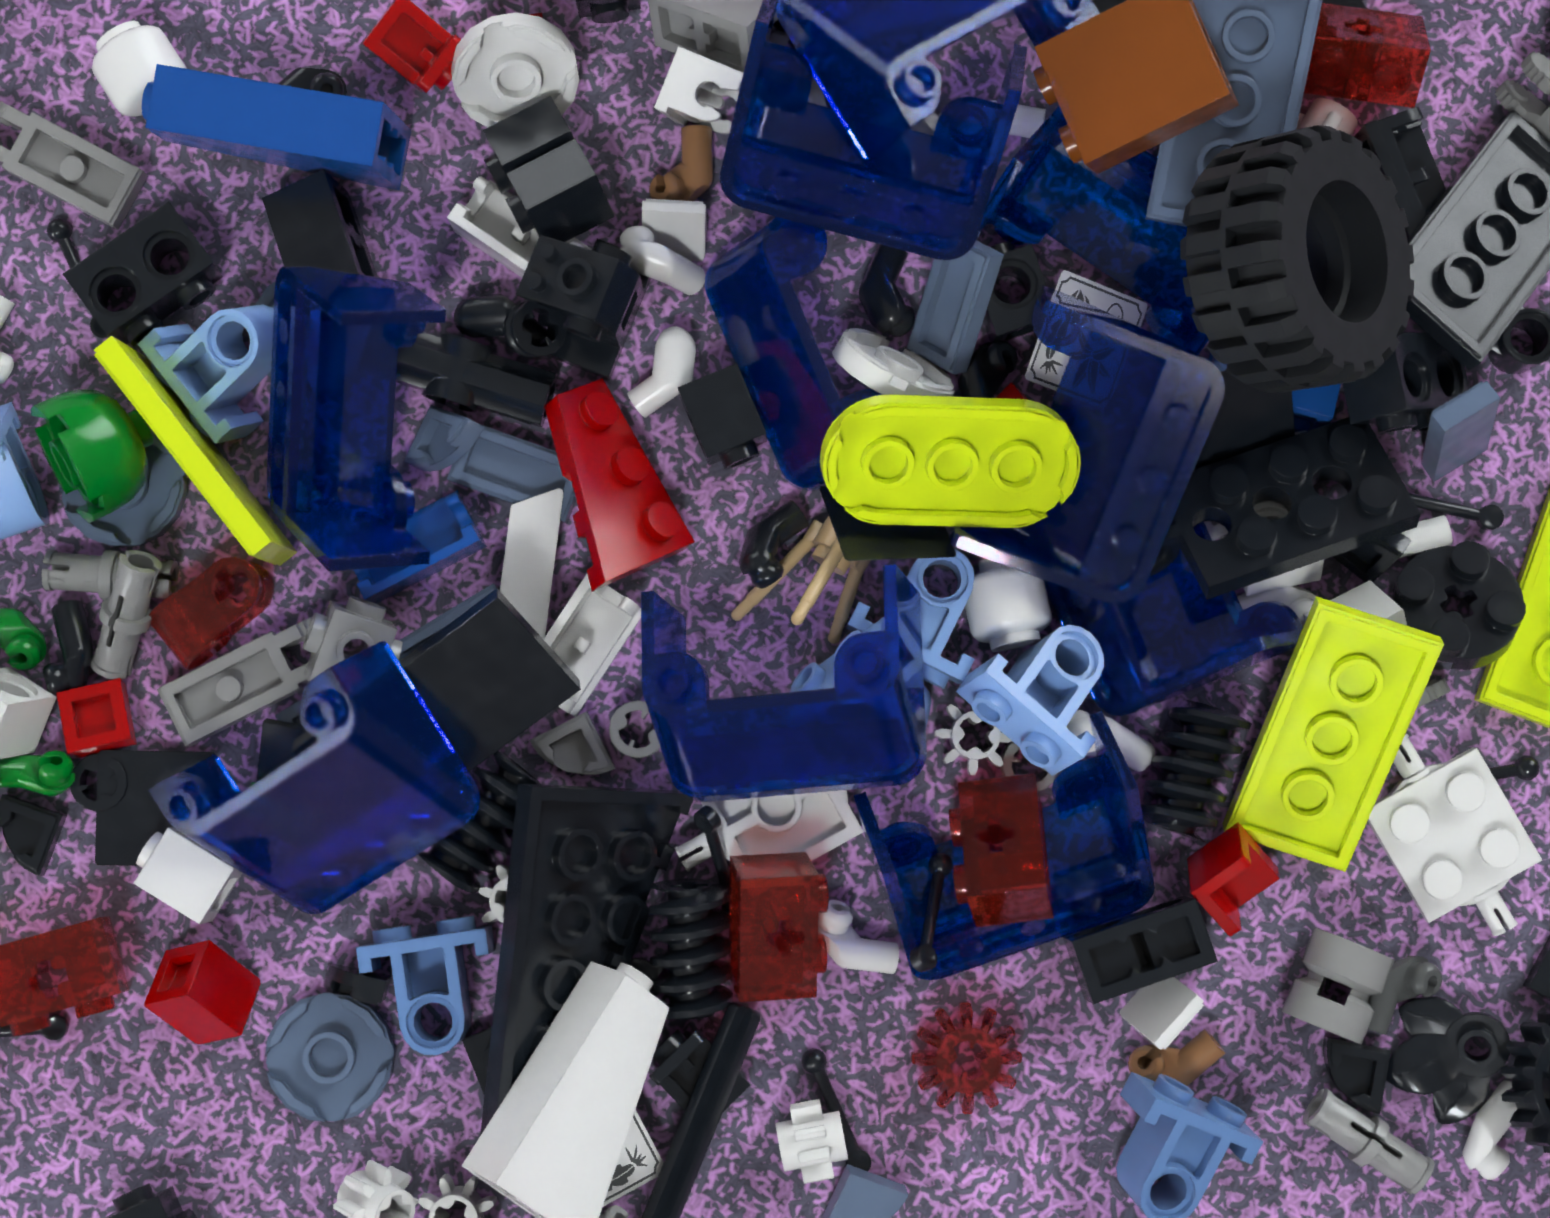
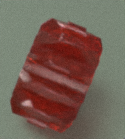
M968 1001L959 1002V1023L955 1024L952 1023L948 1013L942 1007H939L934 1011V1016L944 1030L937 1035L928 1027L919 1026L916 1031V1035L923 1042L933 1046L932 1051L916 1050L911 1052V1062L919 1066L934 1065V1068L924 1072L917 1079L921 1090H927L943 1081L935 1099L936 1104L941 1108H946L951 1103L956 1091L960 1092L959 1103L964 1114L973 1113L975 1106L973 1093L977 1092L981 1093L983 1100L990 1108L995 1107L999 1101L997 1095L989 1086L994 1081H997L1003 1087L1013 1089L1017 1082L1008 1072L1000 1069L1001 1064L1015 1065L1022 1061L1020 1051L1015 1049H999L1000 1046L1009 1042L1016 1033L1011 1025H1004L988 1034L997 1016V1012L991 1007H986L981 1012L976 1024L972 1023L973 1010ZM964 1041L971 1049L974 1048L975 1043L980 1044L982 1051L975 1057L979 1067L970 1073H967L962 1066H959L957 1072L950 1067V1064L957 1059L954 1047Z

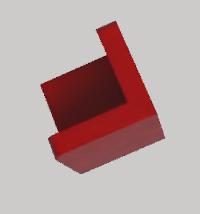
M1239 822L1187 858L1191 894L1230 937L1242 930L1239 907L1280 879L1276 864Z
M206 940L165 951L143 1006L196 1044L233 1038L242 1035L260 987V979L212 941Z

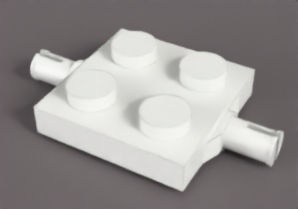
M790 725L689 782L702 806H710L718 813L721 819V826L717 828L725 858L736 866L749 892L753 894L864 832L848 804L845 783L874 767H878L875 759L870 757L850 767V763L866 755L857 747L832 761L830 757L817 748L810 734L804 737ZM704 832L680 846L674 847L679 858L700 846L703 847V850L682 861L687 872L712 857Z
M1406 733L1400 745L1401 750H1398L1393 761L1403 779L1397 782L1388 795L1376 801L1368 819L1369 825L1426 922L1430 923L1459 906L1476 904L1491 929L1493 936L1505 933L1504 927L1511 930L1518 922L1513 918L1498 891L1506 885L1510 878L1542 861V858L1477 748L1472 747L1445 763L1425 766L1411 743L1409 735Z

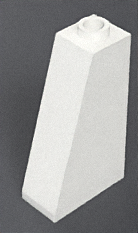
M591 961L465 1159L462 1167L535 1218H599L669 1011L667 1005L649 992L654 982L628 964L621 962L615 970Z

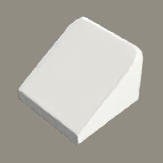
M647 198L646 201H642V226L647 227L653 232L654 243L666 246L690 261L704 260L708 219L706 204L699 201Z
M1172 977L1140 988L1120 1010V1015L1146 1040L1162 1050L1172 1043L1202 1009L1204 1000L1178 979Z

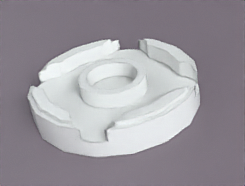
M517 12L491 16L471 27L457 44L451 66L454 91L461 100V107L471 119L487 128L549 96L552 97L561 115H563L573 103L579 84L575 50L562 30L542 17Z
M859 328L846 329L832 352L836 362L850 375L882 395L952 397L955 392L952 391L954 388L952 379L940 367L907 349H904L902 353L887 347L890 343L889 340H886L887 337L875 332Z

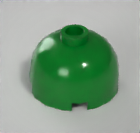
M82 389L56 395L34 405L30 409L31 416L45 419L46 424L35 428L38 441L65 494L78 489L87 504L76 508V510L88 523L116 511L134 499L144 486L149 469L144 448L153 445L154 442L147 423L136 409L126 413L119 402L111 396L97 390Z

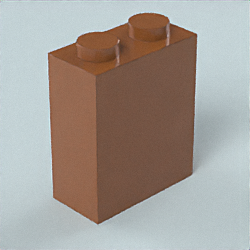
M1126 0L1034 47L1042 64L1041 67L1033 70L1039 89L1049 106L1058 102L1067 122L1066 125L1058 128L1063 145L1074 164L1083 160L1084 164L1096 174L1239 106L1193 0Z

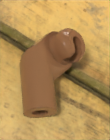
M689 125L681 128L682 161L664 176L657 174L652 179L649 188L652 199L695 201L710 188L713 181L712 128L710 126Z
M1204 1029L1181 1049L1167 1047L1160 1050L1151 1044L1134 1049L1129 1056L1128 1069L1130 1073L1134 1072L1153 1081H1156L1159 1074H1164L1188 1086L1224 1056L1226 1052L1216 1039Z

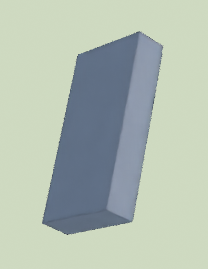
M958 230L942 231L907 349L952 374L966 373L1004 254Z
M1488 381L1479 382L1431 412L1421 464L1433 482L1487 450L1500 402L1499 395Z
M484 426L483 431L470 450L452 464L447 480L511 504L560 488L563 490L560 521L568 524L576 502L572 482L562 476L556 451Z

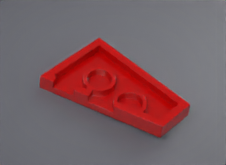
M603 378L557 394L545 405L562 476L572 482L579 511L572 515L578 538H586L593 566L586 571L592 592L685 550L695 542Z

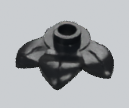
M1437 996L1416 998L1399 1006L1401 1020L1412 1036L1402 1042L1391 1054L1386 1081L1406 1092L1421 1095L1433 1093L1434 1112L1438 1122L1441 1124H1453L1467 1119L1485 1104L1489 1096L1490 1076L1501 1070V1067L1509 1059L1510 1052L1506 1046L1510 1041V1037L1506 1028L1498 1019L1487 1013L1469 1012L1464 1014L1450 1001ZM1481 1036L1488 1040L1490 1048L1482 1056H1473L1464 1048L1466 1041L1471 1037Z

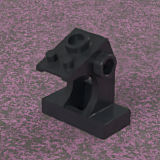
M540 235L516 292V296L547 307L565 316V322L562 327L567 330V335L563 345L555 353L550 354L552 358L609 381L651 278L641 275L629 267L633 257L620 250V247L597 238L593 250H589Z

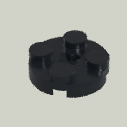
M1472 541L1461 542L1456 546L1429 549L1418 554L1405 565L1393 589V601L1404 610L1407 626L1441 637L1444 646L1438 660L1453 663L1451 669H1476L1496 661L1509 649L1526 613L1523 594L1514 575L1500 561L1491 557L1489 551L1483 545ZM1447 597H1458L1470 604L1468 608L1469 617L1463 618L1457 611L1446 613L1442 607L1446 604Z

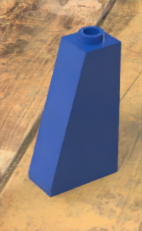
M161 64L156 65L154 82L147 83L142 96V115L146 120L145 128L166 142L312 173L324 169L330 176L400 190L411 129L384 102Z

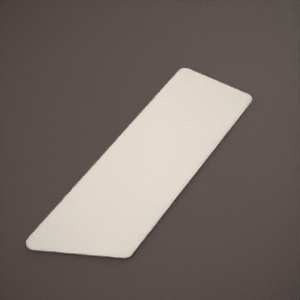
M560 488L511 505L500 592L542 639L545 638L563 501V490Z

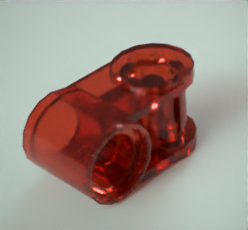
M237 557L222 558L214 562L187 586L171 594L157 605L149 614L152 617L151 626L187 671L192 670L213 656L210 651L212 648L216 652L220 651L228 644L233 635L264 612L270 605L274 595V581L269 571L260 564ZM234 575L249 578L242 586L243 591L247 595L244 600L228 596L235 589L233 582L230 580Z

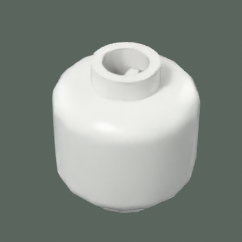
M138 21L124 22L100 37L95 47L98 52L94 56L92 64L93 74L114 107L122 115L131 117L142 115L143 92L148 82H154L157 64L187 69L159 27L151 25L141 26Z
M1003 554L979 561L980 573L974 575L972 593L965 605L972 636L979 642L989 643L992 652L1017 649L1035 644L1041 640L1039 632L1049 626L1052 621V613L1041 570L1035 565L1017 564L1015 554Z

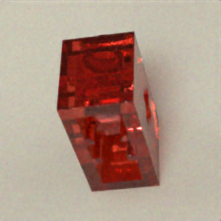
M1322 3L1304 93L1414 108L1431 52L1423 17Z
M1031 773L959 782L960 808L949 809V823L953 846H963L964 864L953 865L954 887L958 904L969 903L976 927L1054 918L1043 804L1036 774Z
M806 852L730 856L729 889L731 890V897L729 900V914L731 915V925L729 927V939L732 941V949L729 953V964L732 966L733 971L730 981L739 1002L817 997V974L825 973L827 970L826 941L823 934H818V913H826L829 904L828 883L825 874H818Z
M110 916L99 917L0 945V1027L10 1025L12 1037L52 1026L49 1013L73 1006L77 1019L116 1008L113 995L129 991ZM48 961H50L53 969L66 968L69 981L58 985L57 991L59 996L56 995L53 987L41 988L38 976L49 972Z

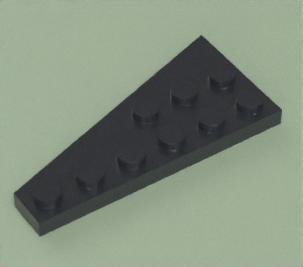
M518 783L480 1136L590 962L592 961L615 970L621 962L630 965L649 916V908L646 904L651 890L649 885L654 883L659 869L667 870L675 849L668 845L680 814L688 815L696 794L674 790Z

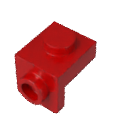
M394 0L361 44L420 92L427 93L433 85L443 90L452 80V61L455 48L461 39L455 34L451 35L410 0Z

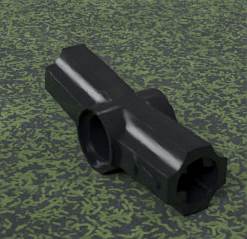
M375 316L358 369L421 390L424 397L445 405L446 400L459 403V409L464 411L477 412V408L499 414L501 417L505 416L538 427H543L547 417L545 405L553 399L558 379L557 374L494 355L495 351L481 343L444 333L437 337L419 331L417 328Z

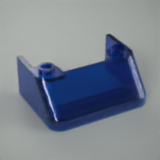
M763 0L755 22L720 171L721 188L727 198L745 209L933 259L953 260L965 255L976 241L1020 100L1027 47L1014 44L997 103L970 96L954 99L941 110L933 135L808 102L813 82L811 66L807 59L797 50L769 42L779 0Z
M1058 106L1012 158L962 239L973 246L991 224L994 225L995 231L1003 239L1012 241L1015 245H1024L1026 243L1038 244L1048 234L1151 304L1145 314V318L1150 327L1152 338L1159 345L1170 351L1181 352L1166 378L1177 385L1209 341L1206 334L1197 330L1192 318V314L1196 312L1192 297H1186L1182 279L1187 277L1186 260L1180 259V240L1186 236L1187 227L1145 219L1157 158L1149 152L1144 151L1099 174H1096L1087 167L1083 160L1074 164L1063 145L1058 128L1067 124L1061 108Z
M873 177L778 215L716 259L709 267L705 277V292L733 361L738 364L767 433L768 444L779 470L789 484L801 490L812 491L818 490L821 486H826L820 467V452L825 434L833 421L845 409L856 402L872 396L882 395L873 389H864L840 399L791 284L792 281L814 272L824 261L827 252L826 230L873 211L877 192Z
M310 266L281 267L276 276L274 290L267 457V492L271 509L275 516L328 571L429 564L430 551L406 530L407 519L412 518L415 510L413 487L409 481H404L400 472L391 465L398 348H410L414 345L418 334H422L425 331L426 323H445L446 309L408 282Z
M897 565L883 566L885 630L860 633L843 643L834 661L835 688L710 700L709 678L705 668L695 658L686 654V617L654 591L641 592L642 691L670 779L680 792L696 801L712 802L897 786L913 780L920 773L927 756L920 593Z
M1102 711L1089 715L1093 737L1096 738L1094 744L1097 756L1079 760L1062 770L1052 785L1053 805L935 845L930 830L925 825L916 822H896L880 830L866 792L853 796L876 872L913 975L924 980L942 979L1129 915L1142 908L1152 898L1155 885L1139 789ZM935 853H945L953 860V869L944 880L932 947L937 954V965L926 972H918L911 964L910 952L920 944L932 879L928 862Z

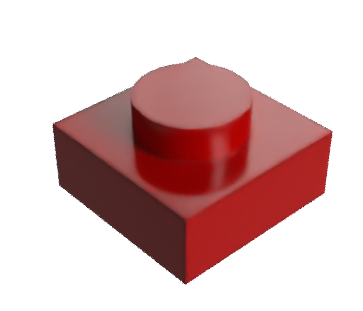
M120 678L56 693L67 754L73 759L98 754L101 750H115L137 744L126 684Z

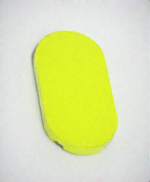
M890 394L872 396L858 401L845 409L833 421L822 442L820 467L825 485L832 497L844 507L846 512L863 522L879 525L1019 528L1035 524L1048 516L1047 511L1053 509L1058 502L1062 505L1077 484L1080 474L1081 457L1079 446L1064 419L1050 407L1036 401L1010 398Z

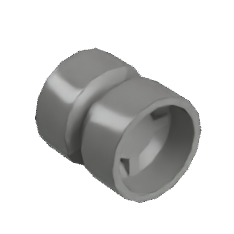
M1314 928L1301 960L1308 969L1306 977L1294 979L1281 1012L1362 1045L1375 1012L1368 1003L1369 997L1382 994L1395 960L1353 941ZM1326 979L1351 988L1345 1005L1320 996Z

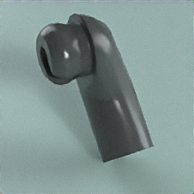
M1408 955L1394 961L1382 994L1369 997L1368 1003L1375 1012L1368 1029L1387 1035L1397 1003L1421 994L1425 997L1435 995L1442 984V973L1439 967L1422 956Z

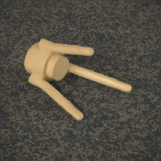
M829 515L824 523L813 520L804 537L779 562L784 569L782 577L766 588L754 587L731 612V617L735 621H740L813 547H816L811 556L821 565L793 612L791 622L796 626L802 624L833 572L844 575L847 569L850 568L828 635V641L831 644H837L848 620L862 575L871 560H846Z

